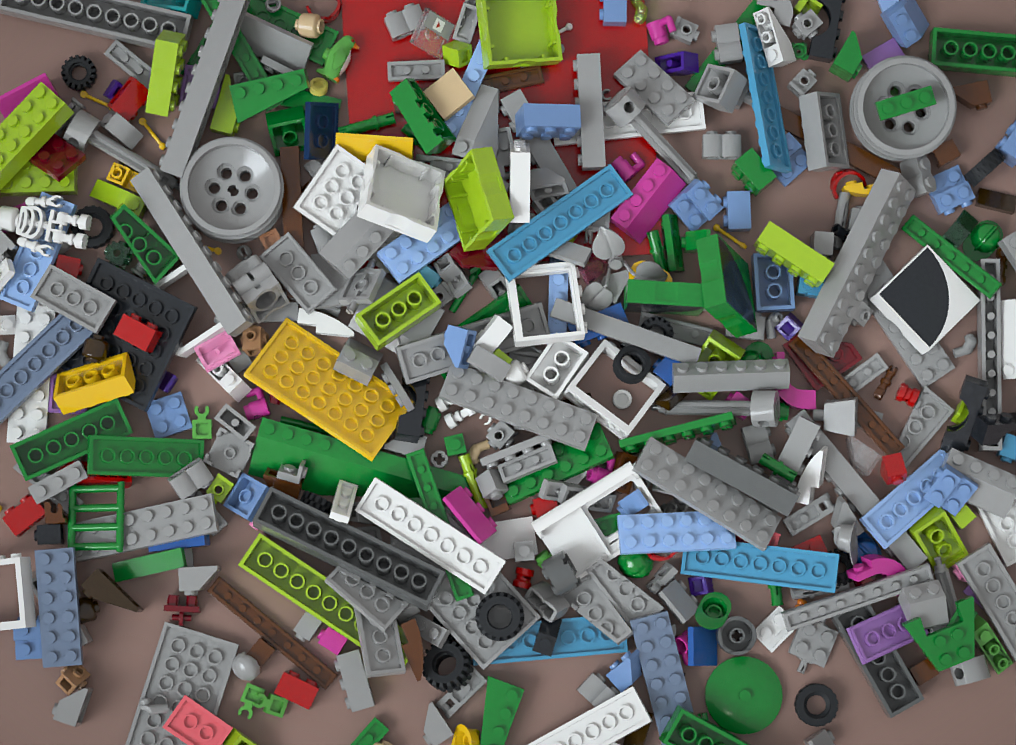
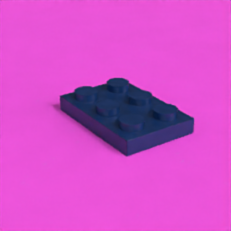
M305 102L304 159L326 160L336 145L339 103Z

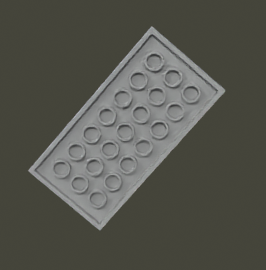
M447 514L450 525L465 534V532ZM398 538L389 544L445 571L443 567ZM445 571V579L429 610L450 631L451 635L483 670L541 618L501 572L487 594H483L472 587L474 596L456 602ZM491 593H509L516 597L523 607V626L519 633L509 640L495 641L488 639L477 627L475 621L476 609L480 601ZM496 605L489 611V622L496 628H504L511 622V611L504 605Z
M165 621L140 700L142 698H150L151 704L167 703L168 713L150 714L140 708L141 702L139 701L125 745H187L164 729L163 725L184 695L189 696L217 716L239 644Z

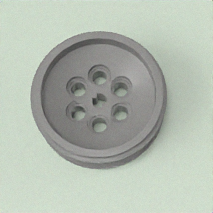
M908 55L887 58L869 69L857 82L852 92L849 106L850 122L858 140L873 154L891 161H905L918 158L935 150L950 134L957 112L954 89L943 71L925 59ZM928 86L932 87L937 104L923 108L924 116L922 118L916 115V111L886 119L893 122V129L885 127L886 120L880 121L875 102L894 97L890 94L891 87L898 89V95L908 93L910 90H918ZM905 123L911 124V132L904 130L903 126Z
M223 137L204 144L189 158L184 174L180 179V198L187 216L199 231L219 242L240 244L255 240L275 225L283 210L284 182L278 163L263 146L246 138ZM226 170L232 172V176L228 179L222 177L223 172ZM244 173H249L251 178L249 181L244 182L241 180V176ZM214 185L220 186V190L216 194L210 192L211 187ZM236 188L238 194L232 196L230 193L231 189ZM250 191L258 192L255 199L248 198ZM222 202L227 204V208L224 211L217 210L218 204ZM240 205L246 207L243 214L236 213V208Z

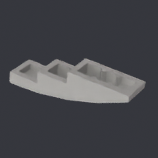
M476 0L464 1L452 39L471 44L478 24Z
M544 478L538 497L545 500L558 501L562 504L586 489L587 486ZM613 493L608 494L589 506L588 510L611 513L617 495Z

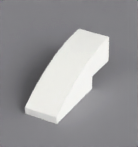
M299 308L298 325L316 327L317 335L355 338V333L335 318L317 311H313L308 315L303 308Z
M494 315L484 330L481 329L476 336L474 347L478 345L493 353L513 327L500 316ZM469 364V368L477 370L475 367Z
M824 446L806 466L797 486L799 488L798 492L801 493L796 501L797 503L809 505L814 500L815 488H819L823 484L828 446Z

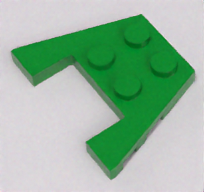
M971 595L955 601L961 621L926 635L920 617L902 623L912 639L919 645L922 652L939 672L975 658L974 597Z

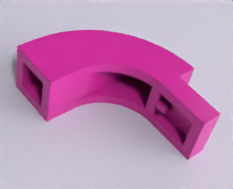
M776 352L775 357H772V359H785V353ZM789 384V389H774L778 390L780 401L793 409H804L805 411L816 409V390H800Z
M868 554L861 556L862 563L855 564L853 568L846 572L848 578L859 582L876 574H881L884 578L906 569L893 559L879 554Z

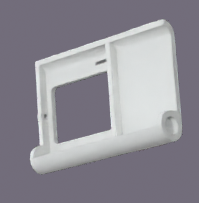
M627 462L531 522L535 532L543 540L552 555L562 550L565 551V554L567 553L577 570L576 578L580 577L581 579L588 575L586 570L601 558L608 562L620 554L618 530L609 536H605L589 513V506L629 481H633L649 503L650 510L645 514L663 513L641 477L632 471L635 463Z

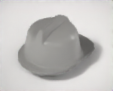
M857 521L853 525H838L834 530V543L836 547L850 554L852 565L857 564L858 560Z

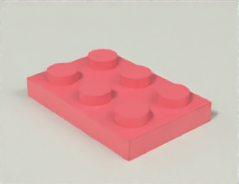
M184 695L163 725L164 729L187 745H222L233 729L232 726L187 695Z

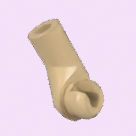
M488 440L473 444L470 447L468 453H470L473 465L479 463L478 457L482 451L490 449Z

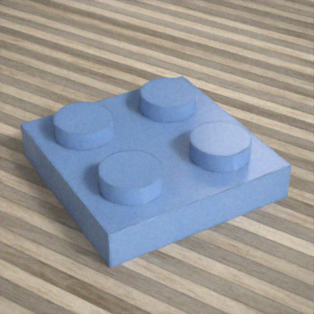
M181 391L152 401L147 414L155 438H165L192 429V422Z

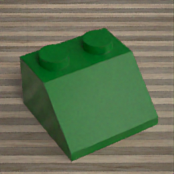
M854 31L848 36L829 69V72L846 82L851 78L855 79L863 66L860 64L863 58Z
M303 105L265 113L275 157L280 156V147L299 146L300 151H304L305 114Z

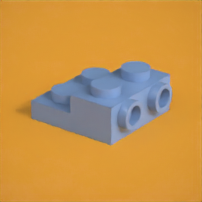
M790 132L786 134V141L792 172L785 174L772 170L784 187L808 167L806 152Z
M958 165L933 176L936 181V191L929 193V196L938 215L944 213L947 216L955 212L954 208L959 206L965 208L973 204L972 200L976 197Z
M694 179L668 204L690 231L698 230L707 220L713 219L723 209L721 198L716 194L712 195L709 189L711 187L704 180Z
M946 463L943 468L939 467L933 481H928L922 491H924L923 498L938 508L941 506L956 516L977 490L978 484Z
M242 472L223 506L252 522L270 488Z
M37 616L36 620L37 627L13 629L16 660L42 659L39 616Z

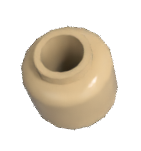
M302 13L299 19L295 21V30L303 38H318L324 32V20L321 19L319 14Z

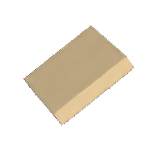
M454 68L423 91L445 121L476 98Z

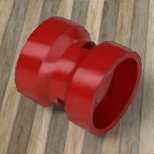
M902 382L896 393L895 400L899 402L904 401L908 406L913 407L918 399L920 390L917 388L911 389L908 384Z
M516 567V578L513 580L512 586L529 589L532 585L530 581L535 571Z

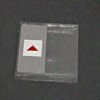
M425 8L410 43L436 59L441 60L443 57L442 45L449 43L456 25L431 9Z

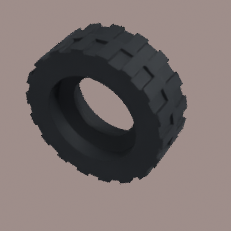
M994 148L964 177L975 187L1001 164L1005 158Z
M95 205L85 206L74 214L79 215V217L81 214L90 215L102 223V231L99 235L88 236L87 248L98 249L99 247H104L113 238L115 231L114 223L110 219L111 215L102 207H96ZM78 226L71 227V231L75 235L77 233L86 234Z
M814 683L806 685L799 690L798 695L795 697V712L798 718L805 724L814 727L825 726L836 717V712L838 711L837 696L833 693V690L825 685ZM814 695L821 696L826 703L825 710L818 715L810 713L807 709V701Z

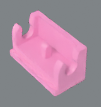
M226 331L194 348L207 373L241 355L233 338Z

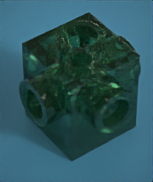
M120 240L118 243L113 241L111 245L108 244L104 251L105 259L109 263L123 269L127 265L129 266L133 259V252L129 249L128 244ZM117 250L121 252L120 256L115 257Z

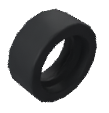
M634 345L626 346L614 358L613 372L622 382L637 384L643 381L650 371V357L641 347ZM624 356L636 357L642 364V371L639 374H630L624 370L621 364Z

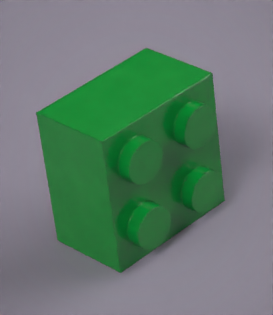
M750 148L737 159L731 167L733 177L737 181L741 180L745 185L744 189L750 191V195L753 194L755 197L771 185L777 177L771 169L764 168L761 157L753 148Z

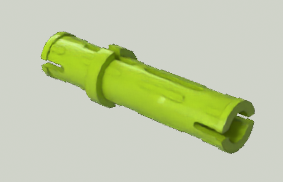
M470 453L458 456L464 472L462 473L463 477H466L475 504L479 502L484 509L488 508L475 479L478 477L477 468H474Z

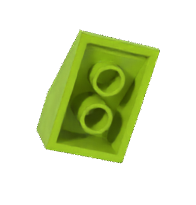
M713 329L701 347L702 350L698 362L738 361L746 350ZM717 392L698 393L706 399L712 400Z
M934 506L907 530L912 540L927 556L926 560L933 571H935L934 566H936L935 557L940 556L942 564H945L946 568H950L969 554L949 517L941 507Z

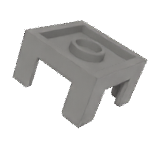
M220 427L216 433L217 438L210 452L205 455L203 462L239 479L254 451L255 444L248 440L243 442L235 434Z

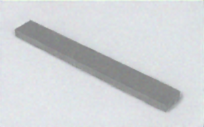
M556 298L550 317L576 326L573 304ZM585 308L583 321L587 322V330L632 346L641 347L646 351L678 362H698L702 348Z
M926 563L781 613L786 630L789 632L899 595L903 587L933 581L934 578L930 564Z

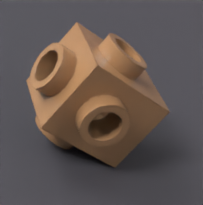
M258 325L250 326L243 331L240 337L242 350L249 357L258 356L270 340L269 334Z
M82 665L65 666L60 672L62 675L55 683L69 696L76 690L83 689L88 684L86 680L91 674Z

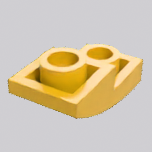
M114 162L106 180L138 194L130 180L139 173Z
M856 180L845 183L846 186H843L841 191L848 192L851 196L867 197L873 184L865 186L866 189H864L862 182L857 183Z

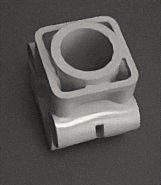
M253 255L241 261L226 274L234 292L240 296L244 306L258 324L267 319L275 310L281 309L290 303L281 285L258 255Z

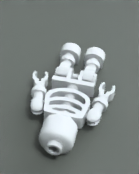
M59 195L49 198L47 196H42L41 198L28 197L25 201L27 206H22L20 210L10 206L0 207V230L16 231V234L22 236L17 240L19 246L29 248L34 253L40 252L41 255L50 258L51 255H46L43 249L50 248L54 250L53 247L41 245L38 241L32 242L30 240H38L46 229L45 241L52 243L53 240L54 243L58 244L68 243L69 245H75V248L86 250L87 234L77 233L76 235H68L66 231L62 230L63 226L72 224V226H78L79 229L90 231L92 217L86 214H81L80 217L79 215L71 216L69 213H58L55 210H51L49 221H46L44 210L37 206H42V208H47L48 206L62 208L63 205H56L54 201L63 199V197Z
M517 359L512 360L510 363L511 368L504 380L520 385L526 382L529 369L525 362L520 363ZM439 397L434 399L441 412L449 409V404H453L439 399ZM464 408L461 411L457 410L454 415L451 412L446 414L444 419L448 427L453 429L458 426L457 421L461 422L464 420L463 418L470 417L478 412ZM488 417L489 420L487 423H484V425L490 424L493 421V418Z

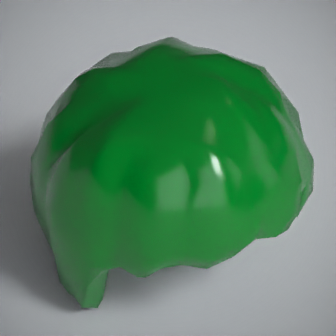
M628 554L618 556L617 564L623 575L629 578H643L648 576L653 570L654 561L647 554Z

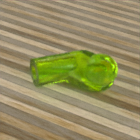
M631 0L630 2L636 8L634 21L638 24L644 23L647 19L648 8L642 0Z

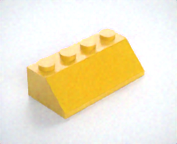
M336 133V144L365 164L368 154L376 144L413 160V138Z
M128 352L106 358L100 364L90 363L58 373L53 399L63 415L134 393L136 380Z

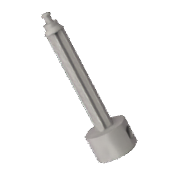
M631 86L623 88L606 104L604 111L619 127L630 123L686 184H690L694 179L700 180L697 177V171L693 170L641 113L646 102Z
M82 109L74 116L63 137L69 144L83 152L89 144H92L139 173L147 167L154 170L157 169L163 176L162 181L164 184H167L172 190L176 188L180 192V184L177 183L178 180L174 178V175L161 171L160 167L97 131L101 120Z
M753 390L751 401L681 400L670 411L654 403L651 405V410H658L659 413H663L666 416L719 415L732 411L734 416H751L753 427H777L780 418V398L778 390Z
M938 556L934 558L936 562L934 574L946 595L948 619L950 621L957 609L955 604L957 598L949 569L946 568L945 564H942L941 557ZM984 654L977 655L975 658L950 667L955 686L991 677Z

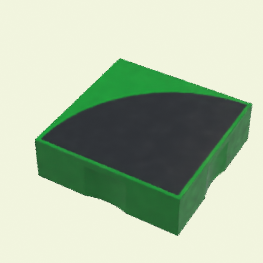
M718 234L696 240L705 310L716 320H719L736 338L757 332L748 263Z
M628 279L624 287V312L699 316L704 309L701 283Z

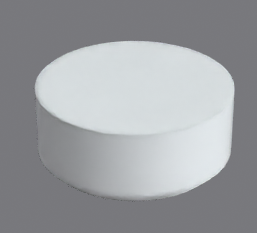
M618 390L613 395V404L618 409H626L632 402V396L626 390Z

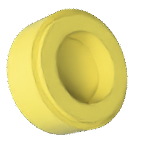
M313 78L310 81V93L315 96L325 95L328 92V82L324 78Z

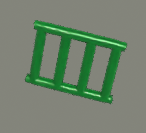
M120 481L118 484L104 485L74 484L69 487L68 548L75 547V551L116 550V552H123L124 481ZM117 492V503L76 505L77 493ZM117 511L116 523L76 524V512ZM116 530V542L75 543L76 532Z

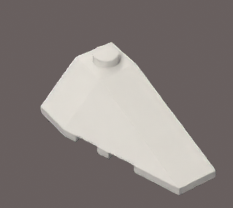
M1016 299L1001 300V369L1003 380L1016 379Z

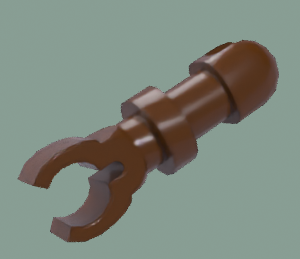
M998 248L996 250V258L1000 259V283L1004 285L1006 283L1005 269L1008 266L1006 265L1007 257L1005 254L1002 256L1000 253L1002 249Z
M893 365L889 366L885 377L881 378V384L873 394L874 398L880 401L887 387H890L892 384L890 381L897 373V367L891 371Z

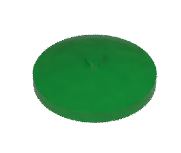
M738 656L723 661L712 671L706 683L705 703L709 714L719 726L733 733L752 734L763 730L774 721L782 705V686L778 676L769 665L753 657Z

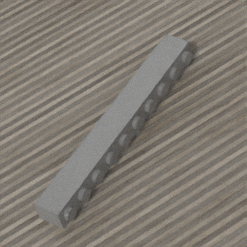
M145 168L130 180L227 334L233 337L238 336L254 324L251 320V313L247 308H243L240 303L242 299L231 289L232 284L230 280L220 272L222 270L221 266L216 261H213L211 257L212 252L206 245H203L201 235L191 226L192 221L181 211L183 209L182 205L178 200H174L171 195L173 191L162 181V174L157 169Z
M980 259L977 261V265L1000 282V259ZM977 289V297L980 299L977 303L978 378L988 381V389H991L988 399H984L981 406H984L982 415L1001 414L1000 289L991 300ZM1002 438L998 444L982 446L978 443V452L1002 451Z
M804 409L784 424L786 427L785 432L788 436H790L800 415L813 421ZM822 431L818 441L814 440L811 445L814 449L809 461L824 446H828L824 479L828 483L832 482L836 487L834 491L837 495L844 497L852 512L856 511L861 518L880 500ZM904 532L889 547L884 549L889 557L893 556L906 570L919 566L927 559V556L907 532Z

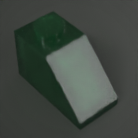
M963 210L942 237L958 248L979 221L966 210Z

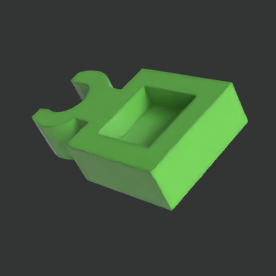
M195 406L194 411L198 416V420H192V439H212V419H207L210 413L208 406L205 407L206 411L203 414H200L199 407Z
M247 682L240 699L245 704L238 710V715H241L243 710H248L249 715L247 719H251L254 706L252 702L259 703L261 701V697L257 696L256 692L264 694L266 689Z
M256 692V695L261 697V701L259 703L252 702V705L257 708L264 707L263 712L283 718L289 700L269 693L267 698L263 693Z

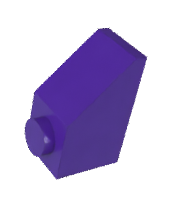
M680 51L655 57V63L669 76H685L699 73V60L696 53Z

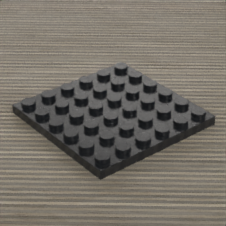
M97 258L86 284L117 301L98 335L104 336V341L110 344L107 358L128 352L136 380L134 393L119 397V399L147 412L198 307L101 258ZM123 314H137L142 317V322L147 324L149 321L158 326L157 330L163 332L153 353L145 352L113 334ZM82 346L60 368L68 371L93 362L85 360L86 357L82 355Z

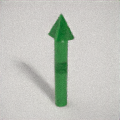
M474 267L469 270L471 273L469 282L472 286L477 278H479L478 275L482 273L481 268ZM468 292L458 299L455 298L449 310L456 313Z
M281 416V423L320 432L323 435L329 434L314 423Z

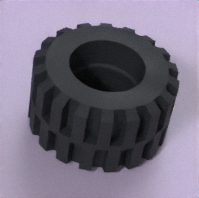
M495 592L487 595L480 601L476 609L475 621L478 629L488 639L506 641L516 636L521 630L524 623V610L521 603L513 595L505 592ZM496 605H504L511 611V622L504 628H496L489 622V611Z
M446 640L442 649L433 644L430 645L431 649H426L425 651L426 657L423 656L422 674L426 680L441 692L447 690L449 693H452L453 689L461 690V685L465 687L467 685L466 680H471L472 676L470 673H473L474 670L471 666L473 665V660L470 658L469 653L455 641ZM449 657L456 658L455 669L448 675H439L440 663Z

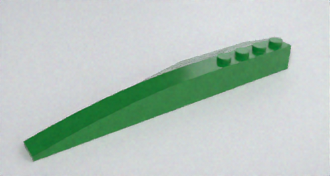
M262 418L248 471L249 475L263 478L267 468L278 471L281 464H290L299 469L302 460H306L305 467H308L301 490L319 495L335 496L339 480L358 485L356 496L363 497L374 478L377 477L408 498H420L406 458L379 451L371 462L337 438ZM430 466L441 499L459 486L462 488L467 487L470 491L466 477H463V475Z

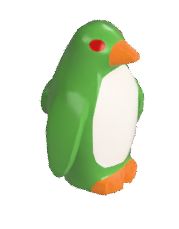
M346 35L336 42L331 49H325L322 55L325 63L323 68L316 70L318 74L336 84L339 83V77L346 70L351 60V49H359L352 36Z

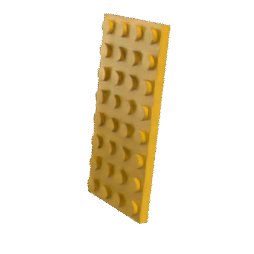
M286 317L243 376L372 462L396 429L399 415L406 414L408 412L405 406L400 407L395 399L398 395L393 396L388 384L373 375L368 386H365L333 370L340 353Z

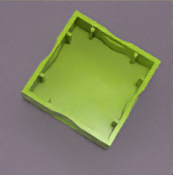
M476 0L484 70L557 65L563 60L560 33L556 19V0Z
M492 146L471 149L460 161L458 167L452 170L444 179V189L455 218L456 228L464 252L485 249L515 218Z

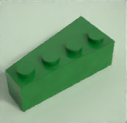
M306 69L230 85L229 88L237 122L241 123L310 88Z
M406 78L389 92L392 96V101L398 106L426 154L441 153L456 141L455 135L414 78Z
M122 203L111 214L110 219L152 282L156 285L179 260V257L169 244Z
M488 676L480 745L505 744L524 693L523 688Z

